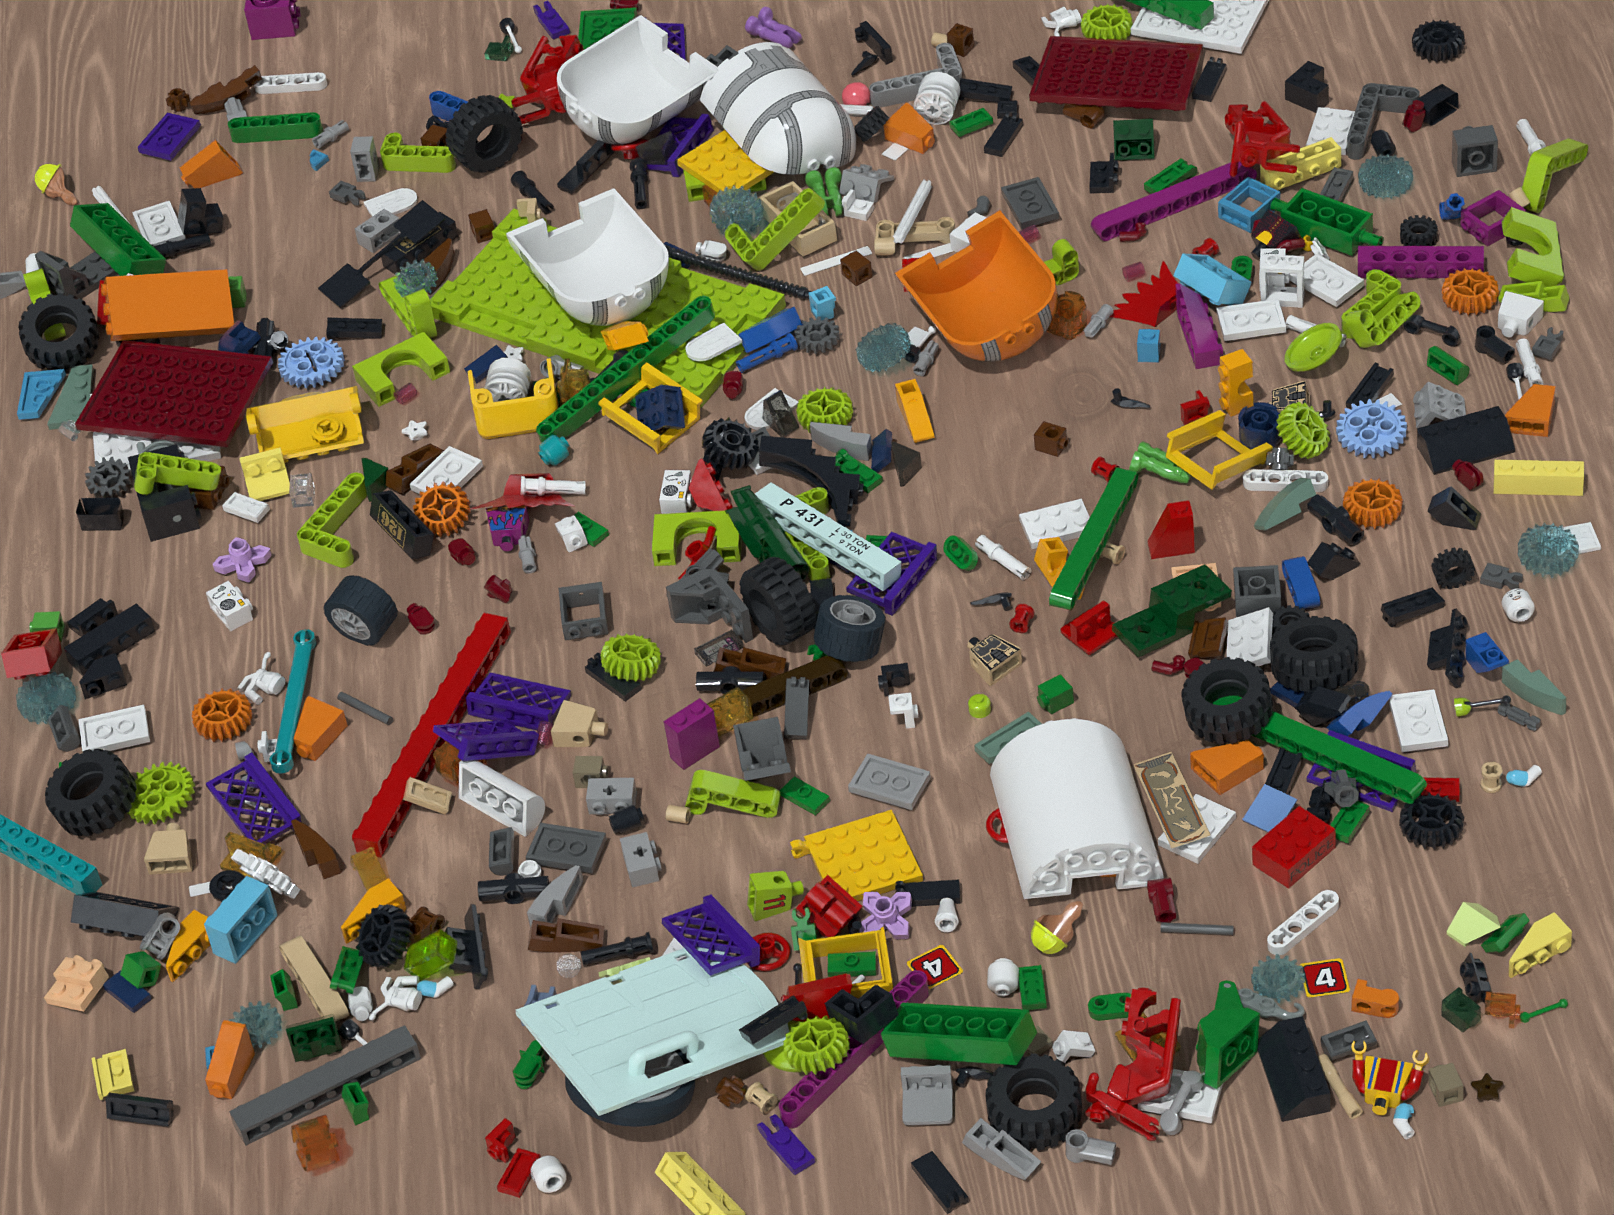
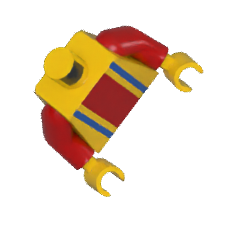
M1353 1041L1351 1048L1355 1054V1059L1352 1062V1079L1358 1091L1365 1094V1102L1373 1105L1372 1111L1375 1114L1385 1115L1388 1107L1396 1108L1419 1091L1424 1074L1422 1067L1429 1062V1055L1425 1053L1423 1061H1418L1419 1051H1414L1412 1058L1416 1064L1415 1068H1413V1063L1372 1056H1366L1363 1059V1054H1365L1367 1049L1366 1043L1363 1041L1364 1049L1362 1051H1356L1354 1049L1355 1041Z

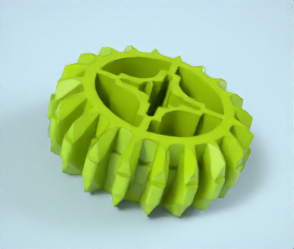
M1100 4L1099 7L1093 6V9H1088L1081 19V31L1085 38L1126 40L1131 34V27L1133 25L1128 9H1123L1122 6L1117 7L1116 4L1112 6L1109 4L1105 6Z
M816 387V391L809 390L808 395L804 394L802 399L798 400L796 409L797 419L803 429H807L809 433H811V422L847 426L853 416L852 401L847 396V393H843L841 389L835 391L834 387L830 389L824 387L819 390Z
M1300 402L1289 404L1278 415L1279 418L1276 420L1278 424L1276 429L1280 431L1278 436L1282 437V443H1285L1288 446L1287 449H1291L1294 455L1298 454L1300 458L1305 457L1309 459L1319 456L1326 450L1330 441L1328 437L1330 432L1326 429L1328 425L1324 423V418L1320 417L1319 411H1314L1313 406L1308 407L1307 403L1301 404Z
M625 633L624 636L617 634L616 638L610 637L601 650L602 667L605 668V672L610 673L611 677L617 676L618 680L626 679L627 681L634 680L636 682L637 679L645 681L646 677L652 678V675L657 673L661 664L660 648L657 647V643L651 642L650 638L644 639L643 635L639 637L635 636V633L633 635Z
M827 1015L822 1019L816 1016L810 1020L807 1017V1021L803 1023L798 1021V1026L791 1027V1032L785 1034L786 1039L783 1041L784 1055L791 1068H795L797 1072L803 1071L806 1075L811 1071L816 1075L818 1071L826 1073L828 1068L835 1069V1064L842 1063V1058L847 1056V1050L850 1049L849 1036L842 1023L837 1022L835 1018L829 1019Z

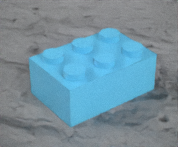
M1183 253L1173 275L1180 280V284L1194 288V292L1210 298L1209 302L1218 306L1221 304L1229 306L1243 304L1252 283L1209 255Z
M246 876L236 885L233 892L222 901L218 909L207 918L204 926L213 954L236 964L278 916L269 885Z

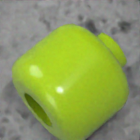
M975 694L970 697L968 710L972 717L984 718L991 713L989 697L984 694Z

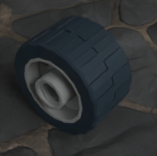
M354 575L344 577L323 606L328 622L340 634L367 646L377 644L398 615L395 602L384 589L369 579Z
M837 595L829 597L822 602L819 608L814 632V643L826 655L835 659L853 662L871 659L878 654L886 621L885 614L875 603L858 596Z

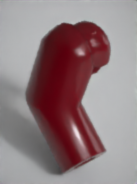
M1137 222L1135 230L1120 231V242L1137 241L1147 232L1146 224L1144 222Z
M1176 655L1171 663L1154 660L1151 670L1165 675H1172L1184 669L1185 658Z

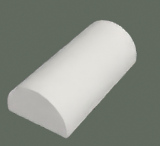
M461 760L459 762V799L507 827H512L514 831L524 837H527L540 824L545 811V802L542 797L478 760Z

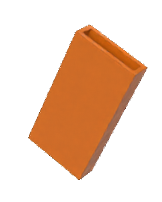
M227 269L106 277L104 284H101L102 296L106 297V303L103 304L104 315H108L109 323H106V333L110 335L111 341L224 334L234 324Z

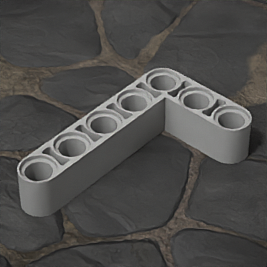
M941 43L936 46L938 69L872 83L869 86L871 105L881 108L914 101L922 79L932 72L946 73L960 84V78H963L962 68L953 46L949 43Z

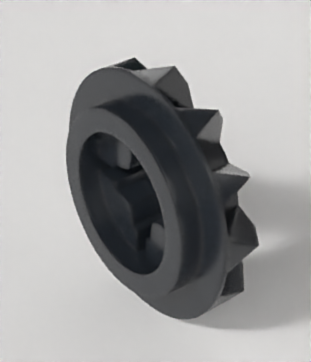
M222 871L216 874L210 881V893L214 899H220L222 902L245 877L238 871ZM224 885H225V886H226V885H227V886H231V885H232V888H233V889H228V888L224 889Z

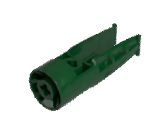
M748 485L732 490L731 495L737 507L728 509L725 512L729 514L735 528L754 558L758 559L760 563L769 557L784 559L787 564L794 568L795 572L799 573L802 581H804L810 572L809 565L799 551L791 545L784 535L785 531L775 517L750 490L751 486Z

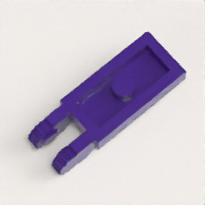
M549 1L544 2L546 10L544 13H542L538 5L533 6L538 21L553 40L570 34L569 27L557 11L552 8Z
M777 1115L770 1116L771 1124L777 1130L774 1134L771 1133L770 1129L763 1122L757 1124V1129L767 1141V1145L794 1175L815 1163V1157L787 1126H784L782 1120Z

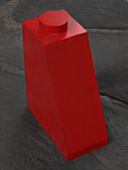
M1189 500L1167 503L1147 541L1151 559L1195 553L1194 520Z
M842 974L788 986L787 993L782 995L780 1003L794 995L797 1001L805 1003L807 1017L810 1020L816 1016L822 1019L827 1015L829 1018L824 1003L841 989L851 993V975ZM796 1017V1018H794L793 1020H794V1021L805 1022V1021H807V1018L804 1019V1020H801V1019H799L798 1017Z

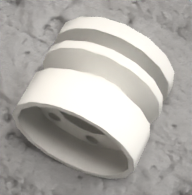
M932 72L924 76L914 101V109L929 124L939 125L950 121L960 96L958 82L952 76L942 72Z
M501 358L495 360L489 367L484 388L491 392L493 402L527 397L531 381L530 369L526 364L517 359Z

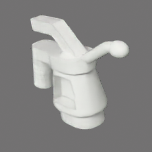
M1065 7L1050 13L1052 21H1048L1046 17L1041 18L1045 27L1056 28L1054 36H1060L1059 30L1075 27L1082 22L1077 9L1066 10Z
M270 652L265 653L262 660V668L256 673L245 676L238 686L239 691H245V696L257 705L263 701V698L256 693L259 688L269 695H277L283 689L286 681L281 674L265 670L267 659L271 656Z
M398 976L393 986H391L392 978L386 977L380 988L385 1002L369 1015V1020L373 1021L376 1014L386 1006L397 1007L404 1011L417 1010L422 1001V992L414 987H403L417 985L419 983V976Z

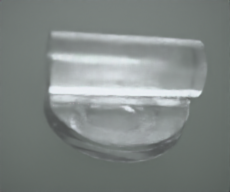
M69 419L67 422L62 421V426L59 427V432L72 441L77 440L78 433L81 430H77L76 422Z
M565 954L557 961V971L565 978L576 976L580 969H582L581 959L572 954Z

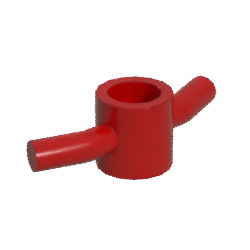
M708 527L703 542L696 540L687 547L685 555L691 561L689 566L694 565L708 551L714 540L715 527ZM686 570L678 577L679 580L686 574Z

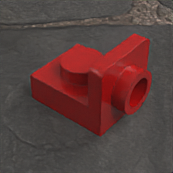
M1200 390L1195 391V400L1180 404L1181 421L1184 425L1208 415L1210 403L1207 396L1204 397Z
M506 1118L485 1137L488 1154L493 1159H500L504 1163L509 1161L507 1147L511 1145L515 1138L513 1124Z

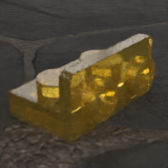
M735 688L707 703L714 710L718 737L733 730V725L746 723L753 719L750 699L740 688Z

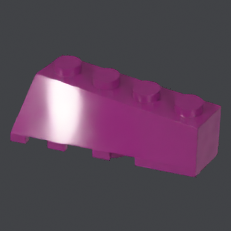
M1180 283L1176 284L1177 317L1195 369L1220 365V356H1223V348L1221 343H1217L1218 334L1216 330H1213L1212 317H1208L1207 303H1203L1201 295Z

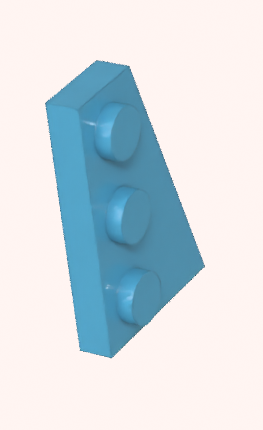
M64 369L24 372L17 410L19 420L39 418L66 376Z

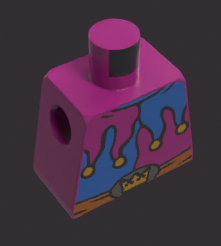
M527 506L486 508L493 545L500 546L503 551H511L513 545L519 544L518 540L521 539V536L524 535L526 537L530 521Z

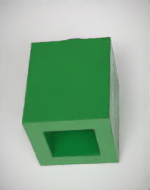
M1060 674L1038 685L1037 701L1041 708H1045L1052 715L1074 703L1073 687Z
M144 951L126 954L120 975L138 989L154 986L158 979L161 964Z

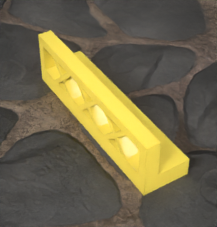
M665 1152L655 1173L695 1215H745V1212L687 1152Z

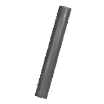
M340 692L337 696L338 700L387 725H391L393 722V717L344 692Z
M1161 922V932L1233 935L1234 926Z

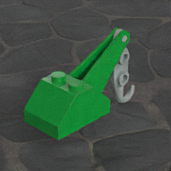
M1228 980L1221 981L1219 983L1215 1009L1206 1017L1201 1018L1197 1026L1199 1031L1196 1045L1197 1064L1204 1084L1218 1089L1257 1053L1260 1016L1263 1018L1274 1016L1282 1020L1303 1016L1305 1013L1304 1007L1296 1002L1294 1007L1298 1011L1288 1012L1281 1009L1272 998L1261 996L1248 988L1237 990L1234 982Z

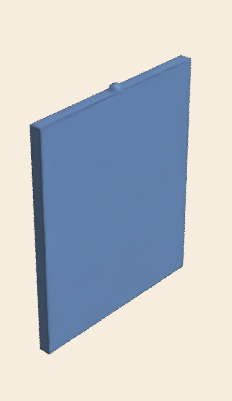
M1264 784L1242 820L1269 832L1289 815L1297 799Z

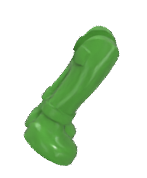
M831 167L825 172V184L829 196L825 195L823 179L819 171L813 170L808 172L805 176V181L810 189L824 199L825 205L822 210L828 215V208L833 207L835 216H840L843 206L838 185L841 182L842 173L835 167Z
M1143 441L1139 444L1138 451H1135L1129 470L1136 471L1139 474L1142 469H1146L1163 478L1187 484L1191 478L1189 473L1165 457L1166 452L1157 447L1154 449L1149 443Z

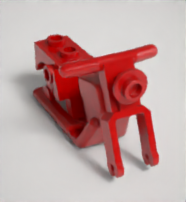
M577 35L560 36L559 39L562 46L556 48L548 44L549 40L546 36L540 38L520 76V81L526 95L514 98L511 104L513 107H519L532 102L544 104L545 108L519 116L522 124L547 117L552 110L559 113L566 112L558 92L557 73L567 60L584 50ZM542 54L552 55L546 56L544 63L537 65Z
M1266 101L1261 103L1260 109L1256 112L1248 110V104L1229 105L1228 113L1225 115V125L1234 136L1229 170L1230 176L1235 177L1237 175L1239 162L1244 167L1261 164L1265 170L1297 173V166L1266 162L1268 159L1273 160L1288 152H1300L1299 145L1289 144L1291 129ZM1263 117H1268L1273 124L1264 123Z
M1141 987L1132 989L1131 997H1126L1124 1011L1129 1012L1128 1021L1123 1020L1121 1035L1126 1036V1045L1131 1050L1137 1052V1057L1127 1066L1122 1064L1116 1066L1107 1088V1093L1096 1090L1099 1075L1095 1072L1089 1075L1086 1085V1099L1093 1104L1086 1110L1085 1115L1090 1117L1089 1120L1095 1123H1104L1112 1115L1121 1124L1144 1136L1147 1140L1154 1141L1156 1137L1149 1133L1159 1135V1130L1156 1127L1159 1126L1158 1120L1134 1108L1132 1105L1166 1096L1170 1091L1181 1013V1000L1171 998L1169 1010L1164 1009L1158 1014L1143 1018L1141 1015L1144 1010L1151 1005L1157 1004V992ZM1159 1033L1166 1034L1165 1046L1162 1047L1151 1041L1150 1037Z

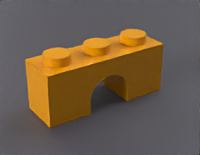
M1243 349L1221 356L1220 366L1218 367L1220 375L1218 386L1221 392L1219 404L1232 417L1239 414L1244 407L1254 406L1253 392L1245 383V380L1253 377V361Z
M1059 537L1039 539L1034 561L1052 588L1066 563L1068 549ZM1083 591L1081 592L1078 599L1082 598Z

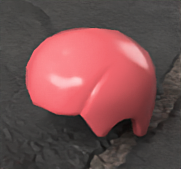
M861 82L848 84L842 92L843 104L867 105L871 101L869 88Z

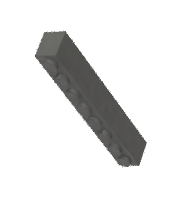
M405 1025L394 1029L333 1061H329L288 1083L282 1084L274 1090L262 1094L243 1105H239L229 1111L233 1125L245 1146L341 1099L343 1084L358 1082L362 1089L420 1060L421 1057L417 1043Z

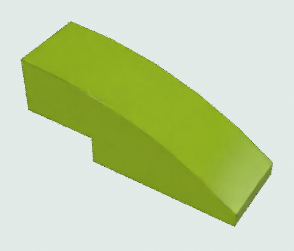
M1543 281L1502 285L1498 300L1502 303L1504 293L1508 291L1543 300V312L1566 311L1570 297L1565 285L1545 287Z

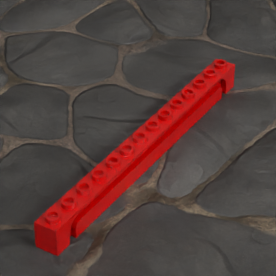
M483 613L480 620L476 621L473 632L467 637L463 649L458 652L453 666L448 669L446 678L440 683L435 697L430 700L425 714L421 715L418 726L411 732L408 743L402 748L398 760L393 763L387 779L383 780L380 791L373 797L372 804L368 811L363 814L358 828L353 831L352 841L354 842L356 852L380 858L383 856L389 845V838L394 837L413 804L403 800L407 780L411 777L425 782L448 743L433 732L434 725L457 724L460 722L467 710V695L470 692L475 693L482 684L500 653L501 644H505L511 633L508 617Z

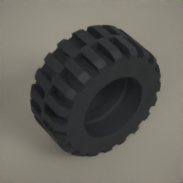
M482 95L478 96L477 99L471 98L468 100V103H463L460 109L454 112L453 119L449 120V129H446V144L451 154L470 171L485 173L488 170L491 172L496 170V167L501 168L504 166V163L507 160L510 161L513 153H516L519 149L518 144H521V134H523L522 122L518 114L499 97ZM493 125L490 133L482 141L476 143L480 133Z
M58 293V295L48 294L43 299L42 297L36 299V303H31L27 307L28 311L22 313V320L19 321L18 326L20 340L26 356H28L33 364H37V367L41 369L46 367L47 370L64 369L66 372V369H72V367L79 364L84 365L87 362V358H91L94 355V349L96 350L99 344V330L91 307L86 305V302L81 298L77 299L72 294L65 296V293ZM67 323L77 327L74 334L64 341L50 342L41 338L43 333L55 324Z
M769 557L742 574L739 585L741 586L740 594L743 596V603L749 609V615L752 617L754 624L758 626L762 634L766 635L768 640L773 641L777 645H788L812 631L817 622L816 607L812 601L813 597L799 573L795 572L794 568L787 564L784 559Z
M1311 616V618L1301 617L1296 621L1291 620L1286 625L1280 626L1271 637L1270 656L1272 674L1279 683L1286 688L1290 687L1293 691H1304L1305 693L1317 686L1336 690L1338 686L1342 687L1348 681L1350 682L1358 671L1357 637L1351 627L1346 623L1343 624L1341 620H1332L1326 616L1323 618L1318 616Z
M1223 657V660L1213 659L1210 661L1211 663H1203L1198 667L1197 671L1194 670L1189 675V678L1185 680L1184 688L1181 692L1186 721L1190 729L1200 738L1204 737L1206 741L1212 743L1217 741L1218 744H1225V742L1234 744L1238 743V740L1243 739L1245 741L1250 739L1252 734H1258L1261 731V727H1265L1269 722L1273 712L1269 681L1264 671L1260 667L1255 666L1254 663L1248 660L1244 662V659L1237 657L1235 659ZM1226 696L1242 697L1237 702L1228 705L1212 704Z
M88 749L84 750L81 754L76 753L72 755L71 759L68 761L66 759L62 762L60 768L55 769L53 777H50L47 782L45 803L48 810L65 831L77 836H93V833L101 834L104 833L105 829L113 828L116 822H121L125 818L124 814L126 812L129 813L132 808L131 803L135 801L137 788L134 777L117 755L108 750L94 749L92 751ZM98 787L92 794L83 798L88 792Z
M1031 1054L1028 1057L1023 1055L1017 1065L1003 1064L1004 1067L999 1066L993 1072L994 1076L989 1078L985 1092L990 1126L999 1133L1001 1130H1004L1028 1151L1031 1148H1037V1151L1045 1150L1047 1146L1053 1148L1059 1145V1141H1066V1135L1078 1128V1123L1082 1118L1080 1082L1078 1077L1074 1075V1071L1069 1066L1065 1067V1063L1061 1060H1053L1052 1056L1045 1054L1044 1057L1038 1056V1054ZM1029 1094H1042L1055 1100L1049 1106L1039 1110H1024L1014 1105L1019 1098Z

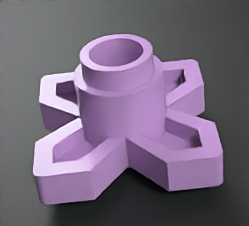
M236 537L229 544V555L219 556L213 563L215 572L227 574L236 570L239 580L250 582L256 575L253 565L266 563L271 557L270 548L262 545L250 548L246 540Z
M865 892L863 907L871 916L861 922V933L881 930L880 928L884 927V930L887 929L894 939H908L909 922L901 916L911 910V893L896 892L889 898L881 896L878 892Z

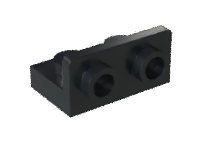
M1110 153V161L1090 162V194L1114 193V185H1118V173H1115L1118 172V160H1114V153Z
M102 598L98 599L67 621L69 628L82 637L118 615L115 603L111 599L107 602Z

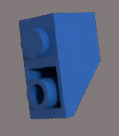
M1486 632L1466 639V660L1476 673L1488 672L1509 664L1508 658Z

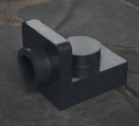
M908 663L881 666L882 675H878L879 689H884L885 697L889 696L888 687L910 685Z

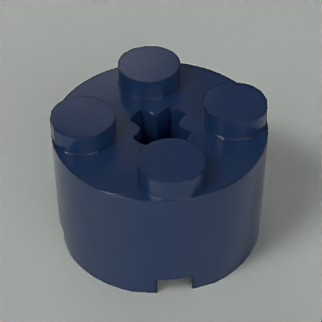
M1257 402L1254 403V406L1249 408L1246 406L1240 411L1238 416L1240 443L1249 449L1258 447L1266 442L1273 446V448L1279 444L1282 437L1278 436L1280 431L1276 429L1278 426L1276 420L1279 418L1278 415L1280 413L1274 405Z

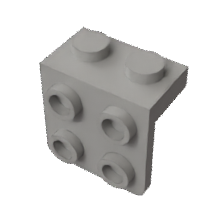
M860 164V167L851 166L850 169L843 170L839 193L847 195L850 189L855 190V198L876 203L881 183L894 180V175H890L889 171L883 169L873 170L872 166Z
M1427 382L1414 395L1416 428L1428 426L1435 417L1446 421L1466 415L1464 398L1460 394L1444 389L1440 385Z
M951 1066L901 1067L903 1123L905 1125L951 1123L953 1120Z

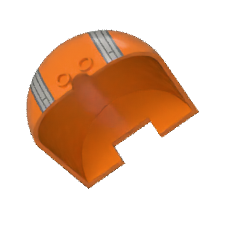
M999 210L965 231L970 245L939 264H936L933 255L929 252L895 273L898 280L956 351L971 359L989 362L1015 357L1033 346L1051 324L1056 311L1058 296L1056 281L1051 270Z

